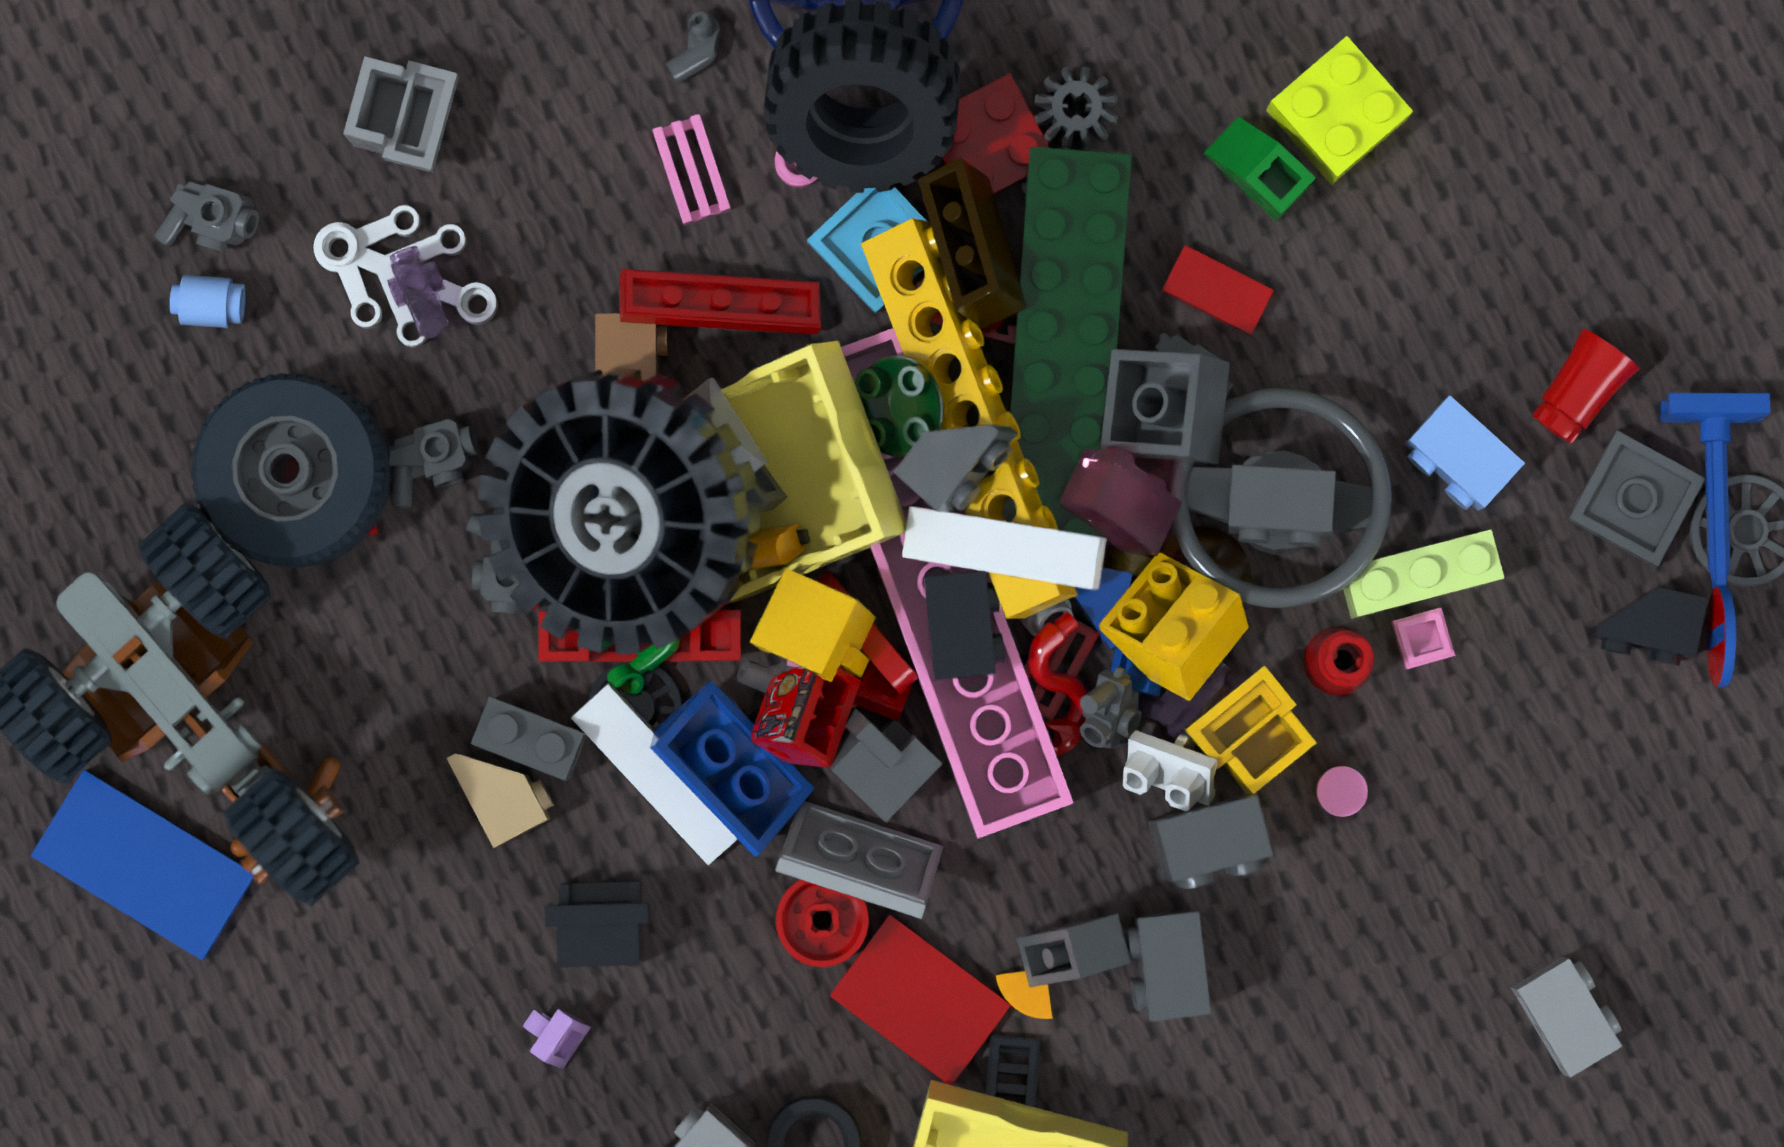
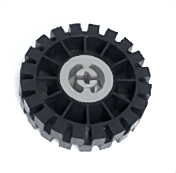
M616 368L605 375L602 374L600 369L578 375L536 396V400L522 406L506 422L510 430L495 437L486 456L488 460L495 463V467L482 473L480 478L478 499L492 502V509L478 516L482 540H499L502 550L489 557V561L499 581L515 575L521 585L510 597L526 615L541 607L547 613L540 627L559 639H563L575 631L579 633L577 647L599 653L615 644L617 655L641 653L653 644L658 649L677 641L689 633V631L701 625L718 613L716 610L728 603L743 584L738 579V576L751 568L758 546L748 541V536L760 529V503L747 502L746 492L757 486L750 461L736 464L730 453L742 445V443L728 423L716 430L707 420L715 411V408L701 396L694 393L683 400L677 396L681 383L660 374H656L647 380H641V370ZM596 485L599 488L600 494L589 502L592 488ZM610 507V511H604L599 515L595 516L594 518H591L590 513L596 514ZM640 508L641 514L634 513L629 515L630 513ZM629 515L628 517L621 520V516ZM642 524L640 537L635 542L631 537V531Z

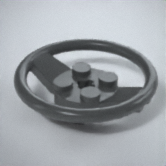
M1293 388L1260 389L1236 396L1225 402L1223 427L1234 419L1253 411L1268 408H1292L1315 414L1342 431L1356 447L1364 461L1370 487L1335 480L1332 534L1365 530L1359 544L1337 569L1305 585L1289 588H1268L1236 578L1221 568L1207 554L1195 534L1189 514L1190 510L1229 524L1232 468L1194 467L1195 462L1174 461L1168 485V511L1171 527L1183 555L1194 570L1240 594L1242 602L1266 608H1292L1309 605L1326 599L1348 586L1366 569L1378 552L1385 537L1391 513L1392 493L1389 472L1383 454L1373 436L1344 407L1328 398L1309 391ZM1286 450L1264 452L1259 456L1248 458L1243 466L1321 470L1317 464L1310 462L1306 457ZM1269 536V543H1249L1254 549L1271 555L1293 554L1303 548V546L1291 545L1290 537Z

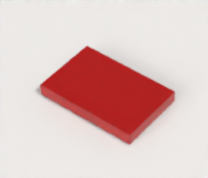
M889 914L829 995L948 1085H953L1011 1006L1006 1000L891 914Z

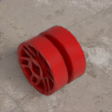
M801 879L784 893L776 912V929L784 948L798 961L815 967L834 966L852 957L864 942L869 924V914L865 900ZM817 911H828L831 914L832 924L830 927L819 929L814 925L813 916Z

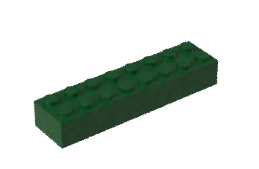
M1030 147L1019 282L1027 308L1018 311L1016 315L1009 412L1015 418L1020 429L1021 438L1017 441L1024 459L1027 458L1033 464L1038 474L1039 486L1036 489L1042 505L1047 506L1052 512L1058 530L1103 537L1109 452L1101 451L1100 447L1111 350H1117L1132 154ZM1011 497L1006 500L1003 506V515L1007 522L1013 521L1017 512L1016 503Z

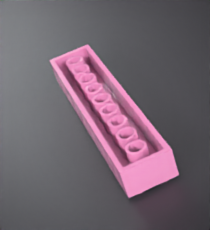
M894 328L841 347L854 383L857 374L861 370L869 368L876 361L888 356H904ZM881 452L906 520L908 519L909 506L935 510L893 473L904 457H894ZM964 510L957 511L958 514L966 515ZM905 533L870 547L976 837H984L1073 804L1074 802L1000 602V612L990 613L992 633L1002 632L1005 663L995 664L996 674L934 681L924 577L981 572V570L902 557ZM986 571L987 582H992L989 572Z

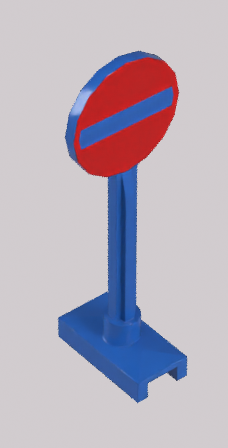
M1668 393L1667 401L1660 402V422L1700 423L1701 444L1705 445L1708 569L1712 580V592L1707 612V663L1710 679L1713 686L1728 687L1731 682L1736 653L1735 609L1729 587H1727L1730 569L1727 444L1731 443L1730 423L1762 422L1770 414V393Z

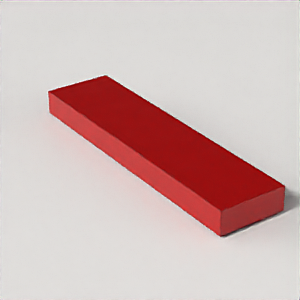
M622 269L619 275L620 322L817 335L821 329L820 282Z

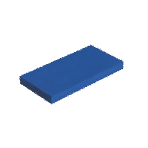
M83 769L30 855L202 961L210 953L254 881V875L251 872H247L241 863L86 769Z

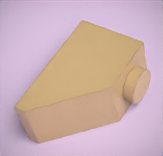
M455 753L447 758L493 848H498L551 820L547 809L554 806L540 779L532 783L527 774Z

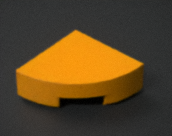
M1025 970L995 974L1001 993L1015 1009L1034 1018L1052 1019L1048 984L1029 987Z

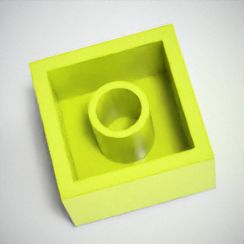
M1348 36L1342 39L1271 100L1266 109L1270 116L1331 185L1401 126L1413 112Z

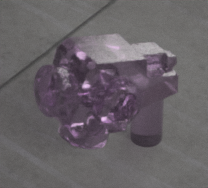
M411 246L395 252L389 257L392 263L390 264L395 277L388 279L387 283L398 308L404 305L408 306L421 337L434 338L442 335L440 329L449 326V322L440 302L438 292L446 288L435 261L426 263L420 254L418 246Z
M1222 661L1190 701L1170 690H1167L1159 700L1145 694H1139L1138 710L1141 711L1143 716L1160 722L1168 729V735L1176 738L1181 731L1186 732L1185 729L1232 692V684L1226 678L1232 669Z

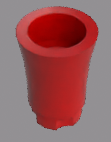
M1582 328L1569 356L1555 379L1542 395L1541 399L1543 402L1535 409L1532 417L1553 434L1572 444L1581 430L1588 428L1611 397L1640 368L1613 345L1593 332Z
M1330 627L1320 631L1309 641L1304 652V670L1309 681L1318 690L1334 696L1347 695L1358 690L1367 681L1374 665V652L1367 639L1357 632L1345 627ZM1339 650L1346 651L1351 658V663L1345 670L1338 669L1333 661L1338 657L1337 651Z

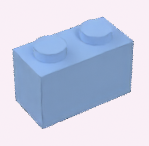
M1451 396L1445 398L1404 443L1411 450L1407 456L1410 462L1427 476H1430L1433 472L1438 474L1449 484L1444 490L1445 493L1465 510H1468L1471 505L1477 511L1485 508L1525 464L1524 461Z

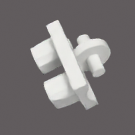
M1135 730L1128 739V758L1123 770V787L1140 795L1146 793L1152 785L1164 789L1165 800L1169 802L1170 806L1186 812L1196 802L1209 806L1215 797L1213 781L1217 768V759L1194 751L1196 743L1187 732H1182L1176 741L1172 743Z

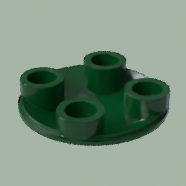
M888 356L876 361L869 368L863 369L857 374L855 386L881 452L894 457H905L924 432L940 431L944 415L942 393L936 379L923 364L906 356Z

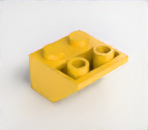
M1160 552L1155 555L1099 624L1100 630L1149 680L1188 701L1193 698L1249 628L1240 594Z

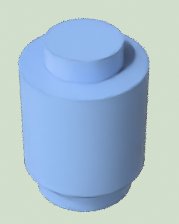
M183 275L180 284H173L171 287L170 313L178 315L180 325L229 328L231 323L242 324L246 302L245 285L233 283L232 278Z

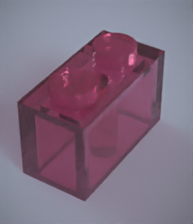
M1113 446L1107 447L1106 450L1084 449L1059 502L1122 552L1158 556L1182 502L1166 490L1167 484L1162 479L1153 474L1143 472L1134 464L1135 458L1127 451Z

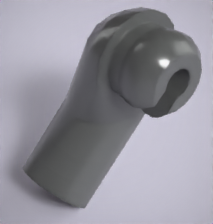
M699 11L689 18L687 26L690 30L687 50L665 63L677 84L708 67L717 58L721 30L718 21L708 12Z

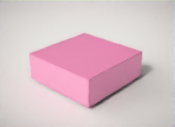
M1442 608L1391 621L1405 670L1455 656Z

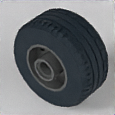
M277 373V375L271 374L263 378L259 377L253 379L251 383L246 382L240 388L232 390V394L229 396L225 395L221 399L222 401L213 407L214 411L212 414H208L205 424H202L199 429L201 433L200 436L197 435L196 446L192 452L194 460H191V479L194 480L192 488L196 494V503L200 504L201 508L199 509L215 526V531L222 536L221 538L224 542L230 544V548L252 560L280 567L293 568L312 567L330 562V560L337 559L342 554L351 551L353 546H358L362 542L361 540L370 534L369 530L375 527L376 521L381 517L383 513L381 510L383 506H386L387 495L390 492V487L388 486L389 482H391L388 445L386 439L383 438L384 433L378 426L375 418L370 414L371 412L358 399L345 390L325 380L297 373ZM297 459L300 467L299 474L294 481L287 483L284 474L285 468L288 465L287 462Z

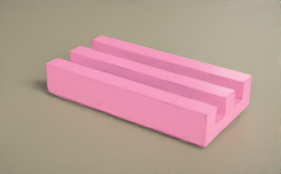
M700 114L691 116L690 119L672 122V125L666 127L660 126L652 129L683 225L685 226L731 211ZM692 129L695 131L718 200L717 204L711 206L708 205L685 135L686 131ZM674 135L699 210L693 212L689 211L666 138Z

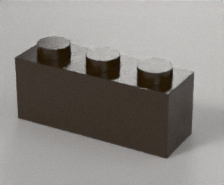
M959 158L919 178L918 182L955 310L980 327L985 328L1027 308L989 177L963 158Z

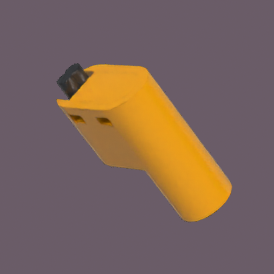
M799 524L758 530L748 538V541L758 545L751 568L748 570L790 563L804 552L806 545L801 544L810 543L808 530H796V528L801 526Z

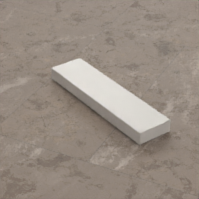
M909 506L902 557L1087 589H1099L1106 538Z
M610 682L572 715L571 719L707 865H710L737 840L725 825L650 749L654 729Z

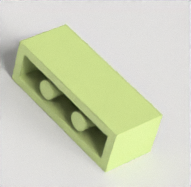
M1491 529L1372 560L1366 569L1343 590L1351 619L1492 583L1505 577Z

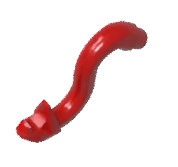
M1067 611L1053 623L1048 622L1036 634L1030 645L1028 655L1030 673L1035 682L1045 690L1066 694L1070 699V709L1065 717L1045 722L1048 728L1054 730L1055 736L1051 743L1057 756L1074 749L1082 738L1080 727L1086 721V718L1083 717L1080 700L1088 693L1082 681L1075 676L1054 672L1049 668V659L1054 651L1066 642L1065 638L1079 627L1078 622Z

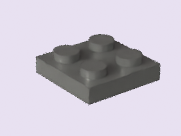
M1616 430L1610 437L1566 520L1655 568L1659 566L1706 478Z

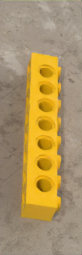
M912 218L861 243L904 356L915 359L923 364L932 373L940 387L944 403V415L940 430L969 427L966 419L967 411L973 404H976L980 412L979 422L976 426H1009L1018 433L1009 444L1011 452L1008 458L997 468L993 475L990 476L987 473L978 484L980 492L972 504L964 509L966 515L1006 521L1003 515V506L1006 500L1011 497L1017 507L1016 516L1011 521L1012 523L1058 530L1052 512L1047 506L1042 505L1036 487L1039 486L1038 474L1033 464L1027 458L1024 459L1017 440L1021 438L1019 426L1013 415L1005 410L999 393L1002 392L1001 380L996 370L991 365H987L981 346L984 345L983 334L976 323L955 310L931 223ZM922 265L925 271V279L923 284L916 289L912 282V276L915 269ZM940 311L943 317V326L940 332L934 336L930 328V322L933 315ZM957 357L961 363V374L955 382H952L948 374V368L951 361ZM989 572L1006 619L1027 618L1078 595L1075 586Z

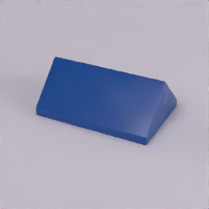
M710 680L654 730L650 749L756 857L761 854L815 788L792 764L780 760L751 741L750 735L754 724Z

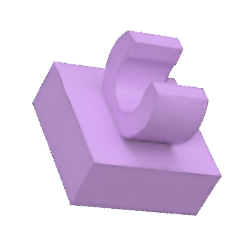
M559 1009L552 1018L544 1013H539L537 1010H533L523 1025L525 1029L538 1037L530 1052L543 1062L564 1069L591 1028L576 1016Z

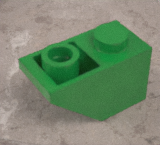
M1239 116L1203 153L1275 222L1301 197L1316 179L1279 142Z

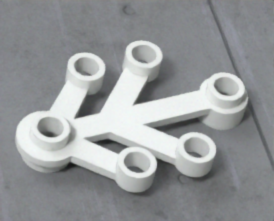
M407 205L398 206L389 216L358 229L342 222L331 223L323 227L314 241L315 257L325 269L339 273L352 304L351 318L359 327L370 329L378 325L382 318V309L375 300L369 298L358 267L378 275L398 323L397 336L407 347L415 348L424 344L428 337V328L416 316L404 286L456 306L462 318L471 324H485L495 316L498 309L497 297L487 285L470 283L465 287H461L413 267L442 254L449 256L460 254L466 247L467 238L462 229L457 225H444L435 235L387 255L380 254L367 247L394 234H399L402 237L414 235L419 230L421 224L420 216L414 208ZM403 212L411 213L414 217L412 227L407 230H401L396 226V218ZM449 231H455L460 235V243L452 249L445 248L442 245V237ZM338 239L346 240L349 246L348 252L342 257H335L331 253V245ZM475 296H482L487 300V308L480 314H474L469 310V302ZM364 304H371L375 308V316L369 322H362L357 316L358 309ZM410 323L419 324L422 330L421 336L415 341H408L403 335L404 328Z

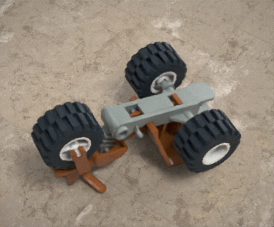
M184 503L139 543L138 546L144 562L159 582L153 584L134 602L120 595L114 586L102 581L93 573L82 574L58 596L56 602L58 610L88 644L75 655L63 672L43 655L28 648H23L0 669V732L35 768L50 779L63 784L73 778L107 746L123 762L149 750L162 737L167 735L179 750L165 762V769H174L186 758L193 766L187 774L205 794L209 795L214 790L222 791L232 802L224 810L227 823L236 837L231 844V852L236 857L247 856L241 862L247 872H251L254 875L253 878L260 885H263L269 878H272L294 899L313 906L359 864L355 845L334 821L343 812L341 808L342 803L330 791L340 770V762L333 756L324 758L307 790L299 785L295 776L252 731L243 724H240L235 729L228 721L243 706L244 702L241 698L233 700L221 712L208 701L207 697L228 678L253 644V641L242 629L241 625L272 598L268 583L251 561L240 552L230 548V544L224 542L221 538L222 536L215 531V526L200 509ZM182 719L186 721L200 738L195 745L187 738L192 734L187 727H184L181 731L176 727ZM207 719H208V720L211 722V724L214 726L213 729H212V727L206 722Z

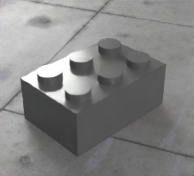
M1244 795L1209 804V806L1190 809L1187 812L1183 811L1148 821L1162 878L1170 882H1176V886L1188 889L1214 882L1212 872L1222 869L1225 870V874L1234 876L1261 870L1264 868L1262 859L1273 856L1257 795Z

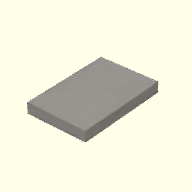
M804 801L796 810L775 871L921 919L943 846Z

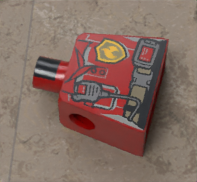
M802 666L774 676L769 682L761 707L754 710L749 717V720L754 724L750 735L751 741L789 764L831 767L861 680L840 667L832 682L821 678L815 672Z

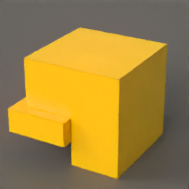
M786 568L750 642L758 649L768 654L771 652L811 670L829 682H832L839 667L861 678L870 659L861 653L860 650L876 616L858 600Z
M1262 666L1185 729L1206 756L1217 759L1216 769L1224 766L1246 794H1255L1317 743L1290 711L1296 706V703L1266 666Z

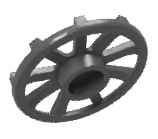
M1739 474L1728 477V486L1741 483V509L1734 510L1728 503L1729 543L1733 548V553L1730 558L1727 584L1752 587L1775 580L1784 573V561L1777 568L1766 573L1758 553L1759 547L1764 546L1784 558V548L1768 539L1769 531L1784 529V520L1767 522L1764 518L1765 514L1780 497L1784 501V488L1762 476ZM1751 483L1762 485L1773 491L1756 511L1750 507ZM1705 491L1693 509L1689 530L1695 556L1709 572L1707 547L1703 549L1699 530L1700 526L1707 528V518L1701 517L1706 507ZM1742 553H1749L1757 577L1744 578L1734 576Z

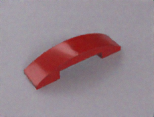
M716 610L718 613L681 637L677 651L664 662L741 661V610ZM539 611V662H631L637 657L636 653L617 655L615 644L601 653L577 647L579 633L575 631L563 639H559L540 627L547 612Z

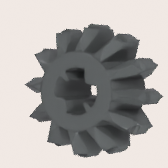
M1065 67L1061 70L1062 86L1051 77H1047L1044 80L1043 85L1051 95L1037 94L1035 96L1034 104L1047 111L1035 115L1034 121L1039 126L1053 124L1044 135L1046 142L1054 141L1061 133L1064 135L1061 149L1070 150L1073 138H1078L1082 151H1090L1091 140L1089 133L1101 142H1105L1108 139L1109 135L1101 124L1115 125L1117 123L1118 115L1105 109L1117 104L1118 98L1116 94L1111 93L1100 96V93L1108 84V80L1104 76L1097 79L1093 85H1090L1088 83L1090 68L1083 67L1080 72L1079 81H1073L1071 70L1069 67ZM1068 100L1073 104H1077L1081 100L1086 103L1084 114L1088 116L1084 119L1079 115H1075L1071 119L1066 116L1068 104L1064 103Z

